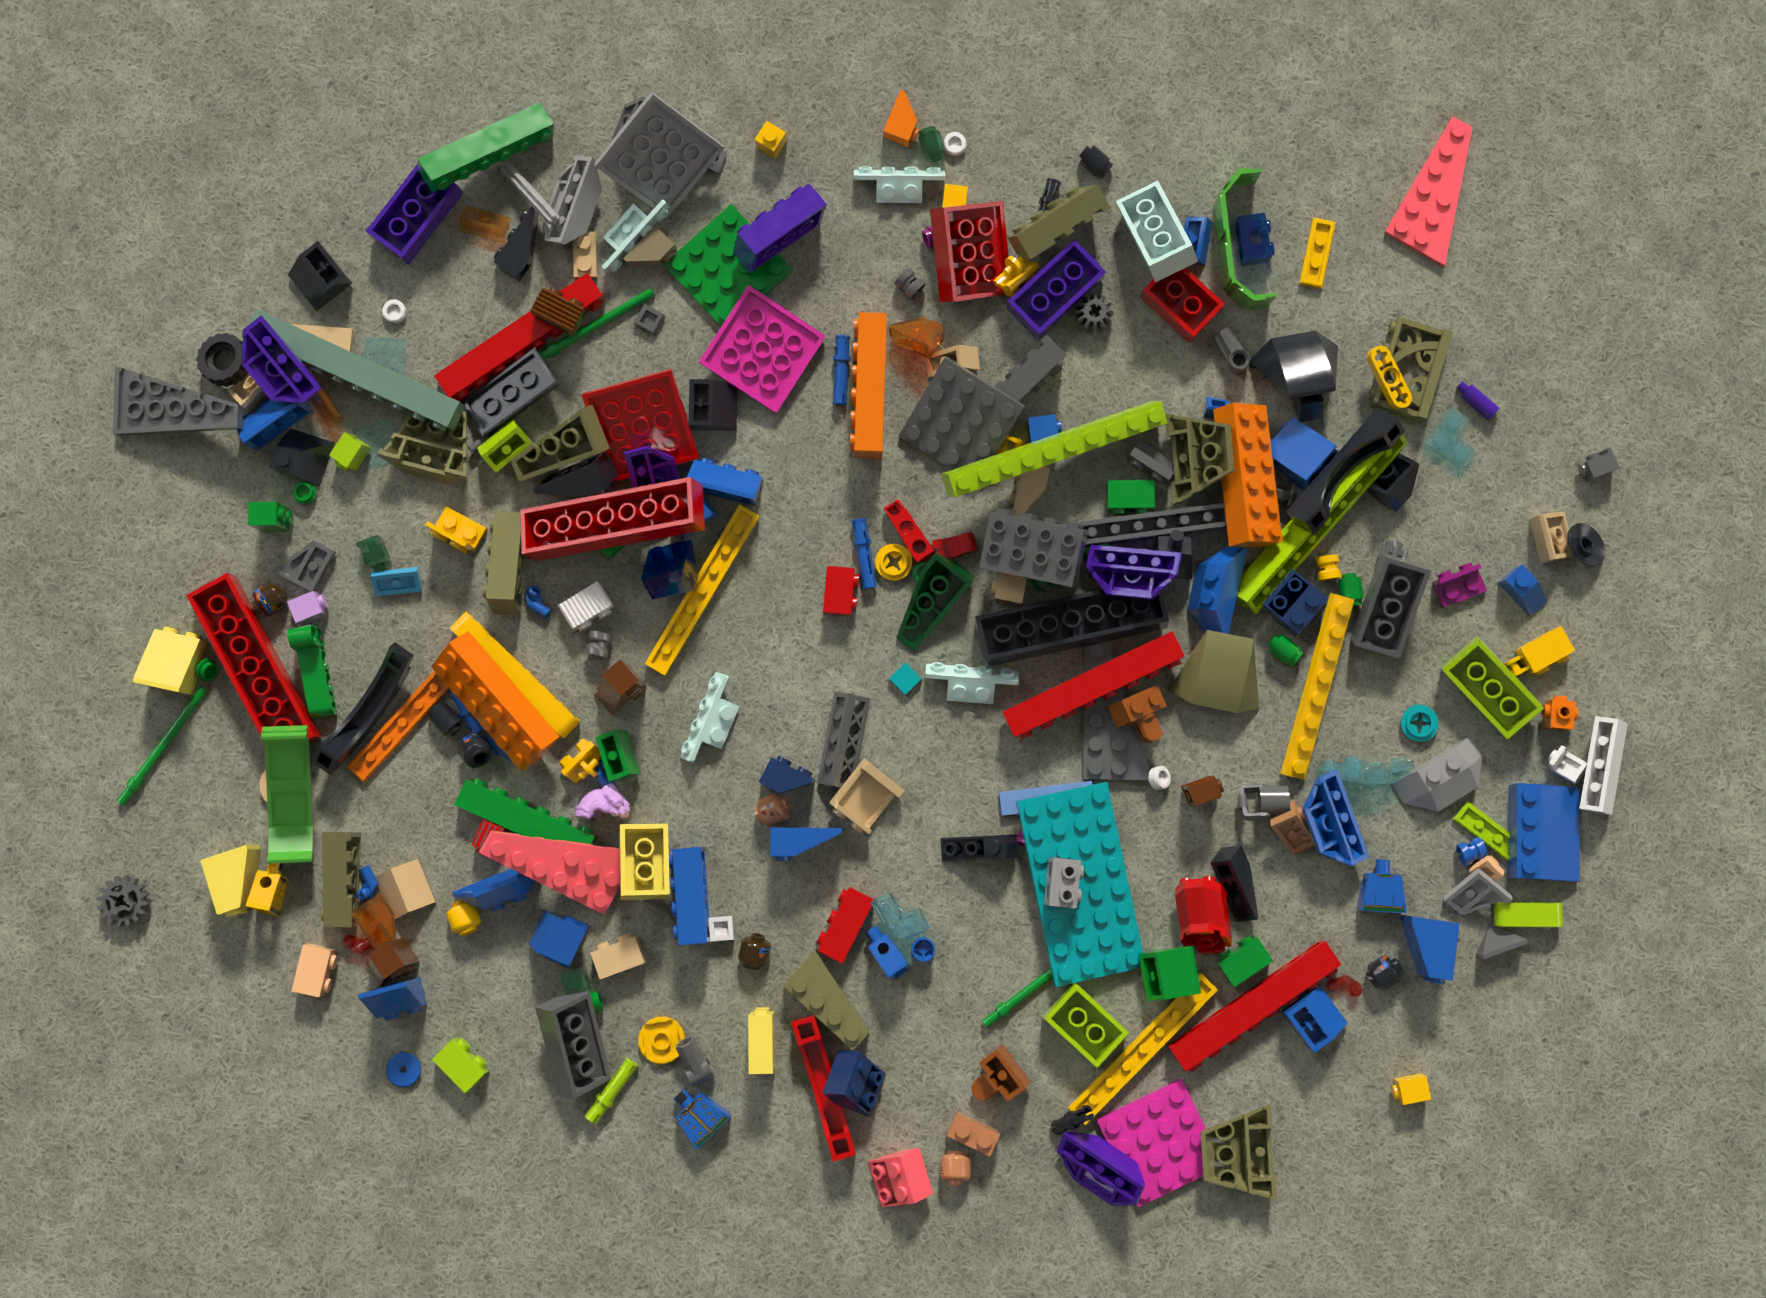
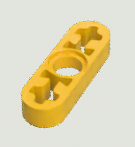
M1377 346L1370 349L1367 353V362L1389 405L1397 410L1409 406L1412 401L1411 392L1389 349L1385 346ZM1381 353L1383 357L1376 361L1375 356ZM1388 365L1387 368L1380 370V367ZM1387 371L1394 375V382L1392 384H1388L1384 379V374ZM1397 385L1399 386V388L1393 391L1390 390V388H1393ZM1398 395H1403V399L1397 402L1396 398Z

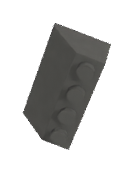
M590 992L554 997L535 1007L558 1095L575 1099L611 1080Z

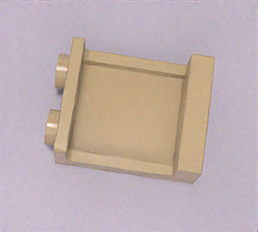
M863 759L829 803L835 807L832 812L843 820L845 817H848L853 821L850 826L860 834L864 830L870 835L872 832L870 829L871 825L895 795L900 797L905 790L866 759Z

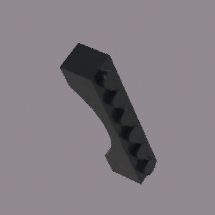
M1376 408L1286 511L1293 523L1315 535L1330 518L1333 497L1346 476L1366 459L1390 449L1403 435L1405 430L1399 419Z

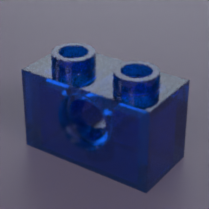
M1265 213L1238 216L1234 223L1241 267L1269 263L1275 254L1274 243L1270 242L1269 233H1271L1270 220H1266ZM1255 235L1259 237L1261 243H1253L1250 236Z

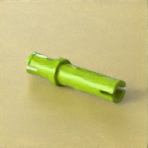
M628 1057L625 1058L602 1093H598L596 1096L597 1100L585 1115L586 1119L595 1125L598 1124L607 1109L613 1106L614 1103L612 1102L630 1076L638 1068L639 1065Z

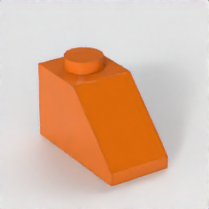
M900 89L884 127L883 138L909 147L911 141L915 143L919 129H917V119L905 91Z

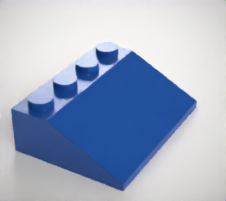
M1527 783L1509 785L1508 832L1510 838H1508V879L1580 882V788Z

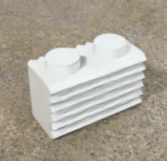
M598 581L558 605L574 631L579 629L580 632L589 628L592 625L590 621L595 618L603 619L612 613L610 609L615 607Z

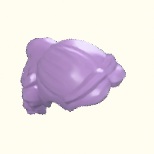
M610 783L602 789H596L586 794L579 805L575 807V817L581 820L590 819L591 817L598 818L604 812L610 813L614 817L619 815L622 819H626L629 816L630 804L621 795L617 787Z

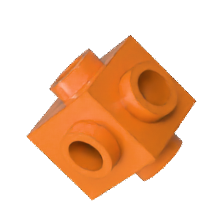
M1553 696V699L1546 700L1545 704H1543L1544 709L1541 711V717L1544 718L1543 728L1566 731L1574 730V722L1578 718L1576 701H1568L1567 696Z

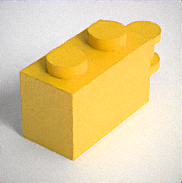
M1562 626L1517 648L1515 650L1517 656L1506 661L1504 664L1510 668L1515 676L1524 671H1527L1528 674L1536 673L1538 676L1550 670L1548 665L1554 662L1558 665L1570 659L1569 654L1574 652L1575 649ZM1519 659L1524 666L1522 668H1520L1517 663Z

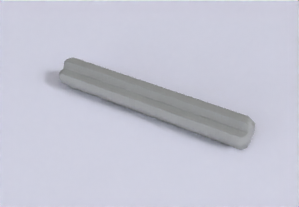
M505 162L500 167L502 174L548 224H551V226L556 225L560 220L559 215L512 164Z

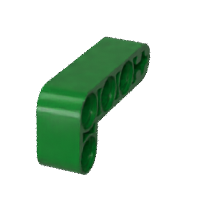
M311 624L289 629L287 632L290 647L297 651L311 719L315 720L337 715L333 688L329 685L331 678L328 663L325 664L324 659L326 657L324 642L320 639V635H322L320 628Z

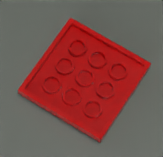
M672 368L582 393L585 407L593 404L609 445V449L605 451H607L619 475L613 482L630 477L624 455L626 451L648 446L673 456L676 465L699 459V453L691 428L688 425L689 421Z

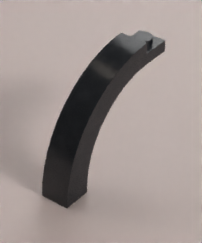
M396 642L389 647L367 691L339 727L317 747L311 761L312 763L331 775L349 758L368 736L397 695L411 670L409 665L414 657L412 653Z

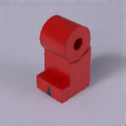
M973 532L932 540L934 554L939 553L949 559H955L978 551Z

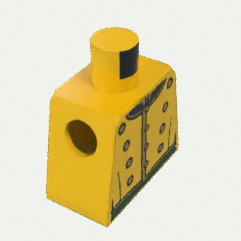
M284 863L268 864L267 871H257L246 907L256 912L280 916L288 879L281 875Z

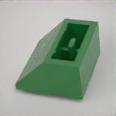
M1193 946L1156 949L1138 954L1147 1001L1166 1000L1201 993Z

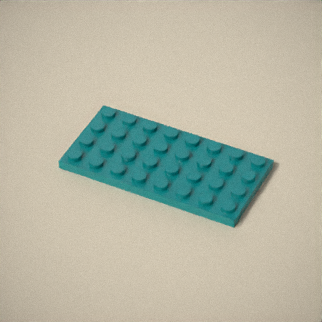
M1102 782L1015 801L1054 986L1059 987L1141 968L1138 954L1143 953L1108 783ZM1048 857L1081 860V865L1084 867L1083 879L1079 880V889H1081L1082 896L1081 902L1077 903V908L1044 905Z

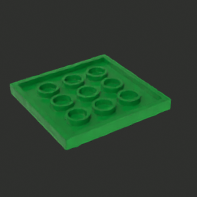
M732 204L685 244L668 263L665 262L663 264L720 327L748 285L766 296L793 272V269L779 254L752 273L748 272L733 254L737 231L743 225H750V223Z

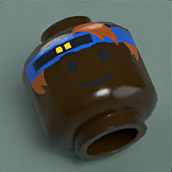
M268 582L253 591L254 601L251 604L258 614L262 612L265 616L270 617L286 607L288 597L279 584L274 585L272 582Z
M752 933L751 936L743 938L738 954V959L742 962V966L752 970H759L767 965L771 944L765 940L764 935L759 933Z

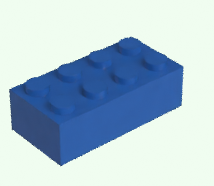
M705 848L672 849V854H669V868H673L674 877L670 878L671 892H675L676 900L672 902V915L677 916V925L673 926L674 940H678L679 945L710 942Z

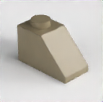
M654 226L623 259L629 267L662 266L676 255L675 251L677 248L663 232Z

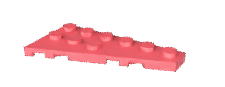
M1454 116L1450 119L1384 232L1386 235L1442 267L1446 264L1473 128Z
M490 831L479 851L482 855L602 914L606 913L620 887L619 849L614 847L593 846L592 844Z

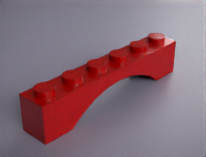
M814 1014L792 1020L791 1023L817 1102L832 1160L834 1162L856 1155V1148L844 1108L836 1105L822 1094L831 1071V1064L817 1018Z

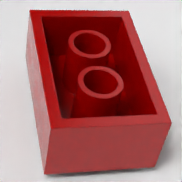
M1187 268L1157 282L1153 279L1140 294V298L1189 343L1211 322L1225 305Z

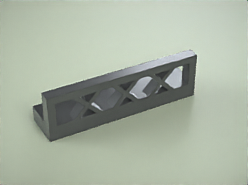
M834 692L818 784L841 788L844 784L840 783L841 773L846 770L848 779L857 768L870 698ZM855 700L861 702L860 711L857 714L853 710ZM854 724L856 733L851 737L849 731L850 727ZM850 747L852 754L851 757L847 760L845 757L846 749Z

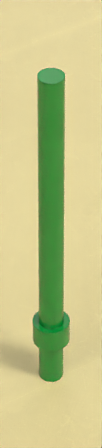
M649 288L580 328L574 337L568 335L556 343L553 341L546 345L547 348L539 353L544 360L550 356L555 357L559 355L560 351L651 299L655 296Z
M200 685L135 776L129 778L126 783L127 787L119 796L117 802L125 806L133 793L139 791L144 784L142 782L208 692L206 688Z
M1051 969L1046 970L1005 1003L1001 1002L995 1007L996 1010L982 1020L986 1028L1001 1017L1004 1019L1011 1013V1009L1052 979Z

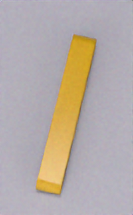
M467 611L450 627L458 637L469 631L562 738H565L580 723L577 717L575 718L560 701L555 699V696L544 685L542 686L538 682L539 680L525 669L511 653L509 654L505 650L506 648L492 637L478 621H475L473 616Z

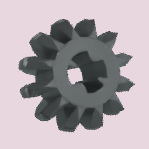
M1093 293L1091 299L1085 295L1083 302L1078 301L1076 305L1078 310H1075L1074 315L1080 317L1076 322L1078 325L1085 323L1084 331L1089 326H1091L1092 333H1096L1097 326L1101 331H1104L1105 324H1111L1112 320L1109 317L1114 315V311L1109 310L1112 305L1111 302L1103 303L1105 300L1104 295L1098 300L1096 293ZM1091 309H1094V312L1095 310L1099 312L1097 317L1090 315Z

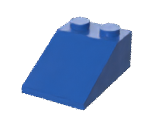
M770 827V856H775V861H791V856L801 854L843 833V828Z
M421 977L358 994L359 1000L376 1019L384 1017L385 1021L398 1018V1013L407 1010L408 1015L422 1011L421 1006L427 1005Z

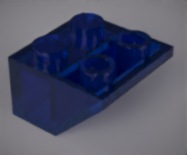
M691 540L678 541L661 547L656 546L648 550L641 581L652 600L695 590L698 572Z

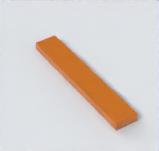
M435 671L428 676L348 764L347 768L362 782L365 783L427 715L428 711L450 690L446 683L437 676Z

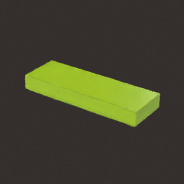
M1466 801L1452 820L1476 838L1480 837L1486 846L1506 861H1509V832Z

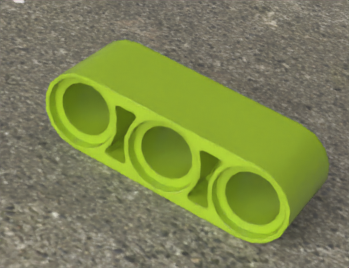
M1497 902L1494 903V926L1563 927V903L1510 902L1505 904Z

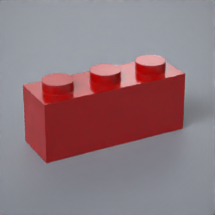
M849 887L848 891L843 889L837 902L841 903L838 911L832 910L826 922L830 926L826 933L821 932L816 942L819 945L817 951L843 964L875 899L852 887Z

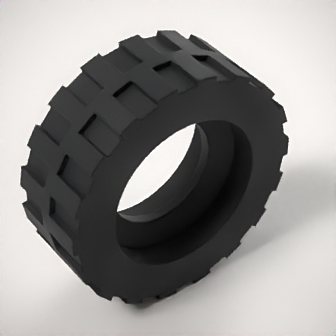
M218 333L213 337L207 338L208 340L201 344L202 346L197 352L196 361L200 373L211 383L219 387L234 386L238 382L243 381L244 377L249 373L241 364L242 341L228 333ZM223 350L232 351L235 356L234 363L226 370L216 369L214 359L218 353Z

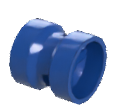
M1480 837L1472 839L1468 844L1463 842L1456 845L1457 853H1462L1458 856L1464 867L1471 865L1474 860L1480 861L1488 855L1486 846Z
M927 937L916 939L912 944L913 956L922 962L932 959L935 955V945L932 940Z

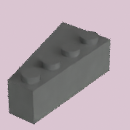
M1048 335L1041 340V347L1038 350L1031 349L1022 360L1023 364L1021 366H1014L1005 376L1006 379L1004 381L1000 380L995 385L996 388L1023 405H1026L1030 400L1028 396L1033 391L1037 394L1045 387L1046 383L1044 381L1050 375L1054 378L1063 369L1061 365L1066 354Z

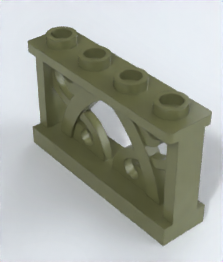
M1401 316L1395 321H1391L1387 330V334L1390 335L1389 341L1384 343L1383 346L1389 349L1395 363L1415 353L1418 366L1427 374L1426 376L1415 377L1407 383L1409 389L1414 383L1421 385V391H1416L1415 387L1410 391L1412 395L1410 404L1417 407L1416 411L1406 407L1398 410L1393 409L1383 398L1382 390L1377 381L1375 386H1371L1367 399L1371 400L1369 407L1379 408L1420 423L1425 421L1429 414L1453 332L1434 328ZM1403 330L1412 331L1415 335L1416 344L1412 345V340L1408 335H1406L1407 341L1401 342L1399 339L1400 332ZM1421 334L1437 338V341L1421 342ZM1396 346L1400 351L1393 355ZM1421 351H1423V357L1424 355L1430 357L1428 363L1422 361ZM1388 365L1380 367V370L1387 368ZM1387 371L1391 380H1386V382L1392 384L1394 382V375ZM1397 385V386H1395V387H1393V388H1390V389H1391V391H1393V390L1399 388V386ZM1400 395L1396 401L1400 402L1403 399V395Z

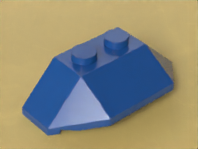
M1224 547L1196 566L1187 611L1203 633L1206 630L1229 634L1247 552L1246 548Z
M1338 769L1318 777L1302 808L1317 852L1345 865L1353 866L1367 859L1369 854Z
M509 869L451 893L453 897L482 910L490 908L491 912L504 908V902L513 900V903H517L527 899L526 894L532 892L536 881L513 869Z

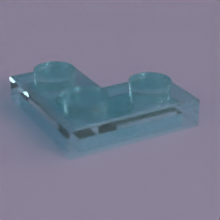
M1452 406L1447 408L1423 444L1461 470L1464 469L1476 451L1457 438L1469 418Z
M892 893L877 897L871 901L874 910L893 943L919 935L930 929L920 908L903 913Z

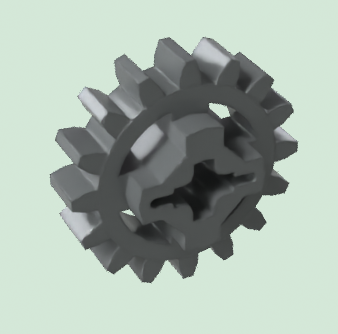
M124 875L123 878L115 876L114 882L107 880L105 882L107 888L99 889L103 895L96 897V900L102 903V905L97 907V910H104L101 918L109 917L108 924L116 922L117 927L124 926V924L131 926L133 925V920L136 922L141 921L140 914L148 913L144 906L151 905V902L145 900V897L150 895V892L143 891L146 884L138 885L139 878L131 880L130 875ZM121 885H126L122 887L121 891L114 890ZM119 897H124L123 900H124V901L126 902V904H128V905H122V904H123V901L120 900L121 898H119ZM126 910L133 912L126 917H122Z

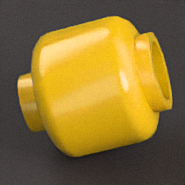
M462 900L452 903V908L446 913L451 931L459 934V936H466L478 930L477 927L481 923L476 906Z

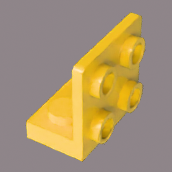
M447 506L435 525L428 521L425 526L430 528L428 533L445 543L448 539L451 540L449 544L465 554L468 550L473 553L475 552L487 531V528Z

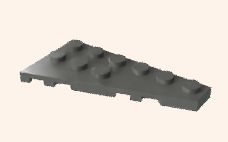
M115 366L113 434L115 435L242 429L243 406Z
M1109 641L1084 646V673L1114 659ZM1122 687L1116 690L1117 695L1107 700L1103 696L1095 700L1096 705L1086 710L1083 709V779L1149 781L1150 769L1134 724L1131 726L1125 724L1116 728L1107 707L1127 698Z

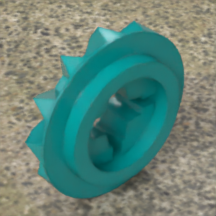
M1413 705L1403 712L1400 723L1402 732L1408 739L1423 742L1431 739L1436 734L1438 718L1430 707ZM1420 713L1421 721L1428 723V725L1421 726L1418 733L1417 726L1410 722L1417 720Z

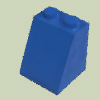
M1294 417L1289 422H1285L1276 437L1270 440L1273 466L1292 483H1295L1298 488L1306 489L1338 452L1337 445Z
M1401 915V924L1417 974L1424 976V981L1445 984V980L1453 981L1460 923Z

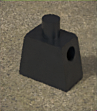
M1173 530L1170 536L1159 535L1151 550L1180 552L1182 557L1176 578L1192 580L1191 538L1184 537L1183 532L1179 530Z

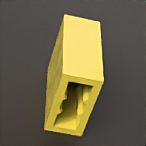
M756 1007L754 1012L748 1015L749 1074H773L775 1070V1011H769V1007Z

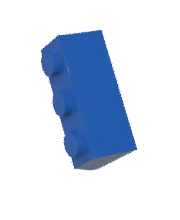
M266 399L258 405V409L254 412L243 415L242 429H237L243 443L258 451L311 413L313 409L307 401L303 404L275 402Z
M701 458L700 461L694 460L687 478L692 477L703 485L704 494L757 506L763 478L759 476L757 471L746 469L745 472L736 470V466L725 463L723 467L714 465L713 460Z

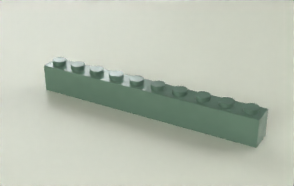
M257 308L255 309L248 325L262 315L286 341L303 363L311 365L310 370L322 376L326 372L332 375L331 380L342 385L344 382L352 384L351 389L361 394L367 391L372 394V399L383 404L387 400L392 403V408L402 413L405 410L413 412V418L422 422L428 419L433 422V427L445 432L446 428L452 431L455 430L466 407L459 401Z

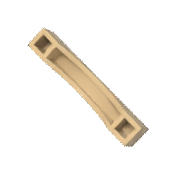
M1041 467L1014 477V482H1018L1016 491H1011L1009 504L1013 505L1014 515L1020 516L1021 513H1026L1030 506L1044 494L1050 468ZM999 572L998 580H993L990 594H994L993 600L1021 606L1026 579L1025 577Z

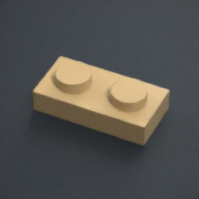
M587 232L573 240L574 279H579L586 273L592 279L598 278L596 232Z

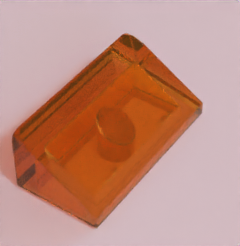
M467 205L459 219V231L503 243L510 217Z
M321 386L322 389L311 397L310 400L331 429L342 422L344 417Z

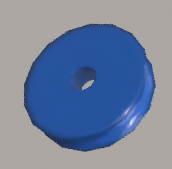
M408 1052L394 1054L386 1065L388 1080L398 1087L413 1085L421 1073L419 1060ZM402 1066L407 1068L405 1073L401 1071Z

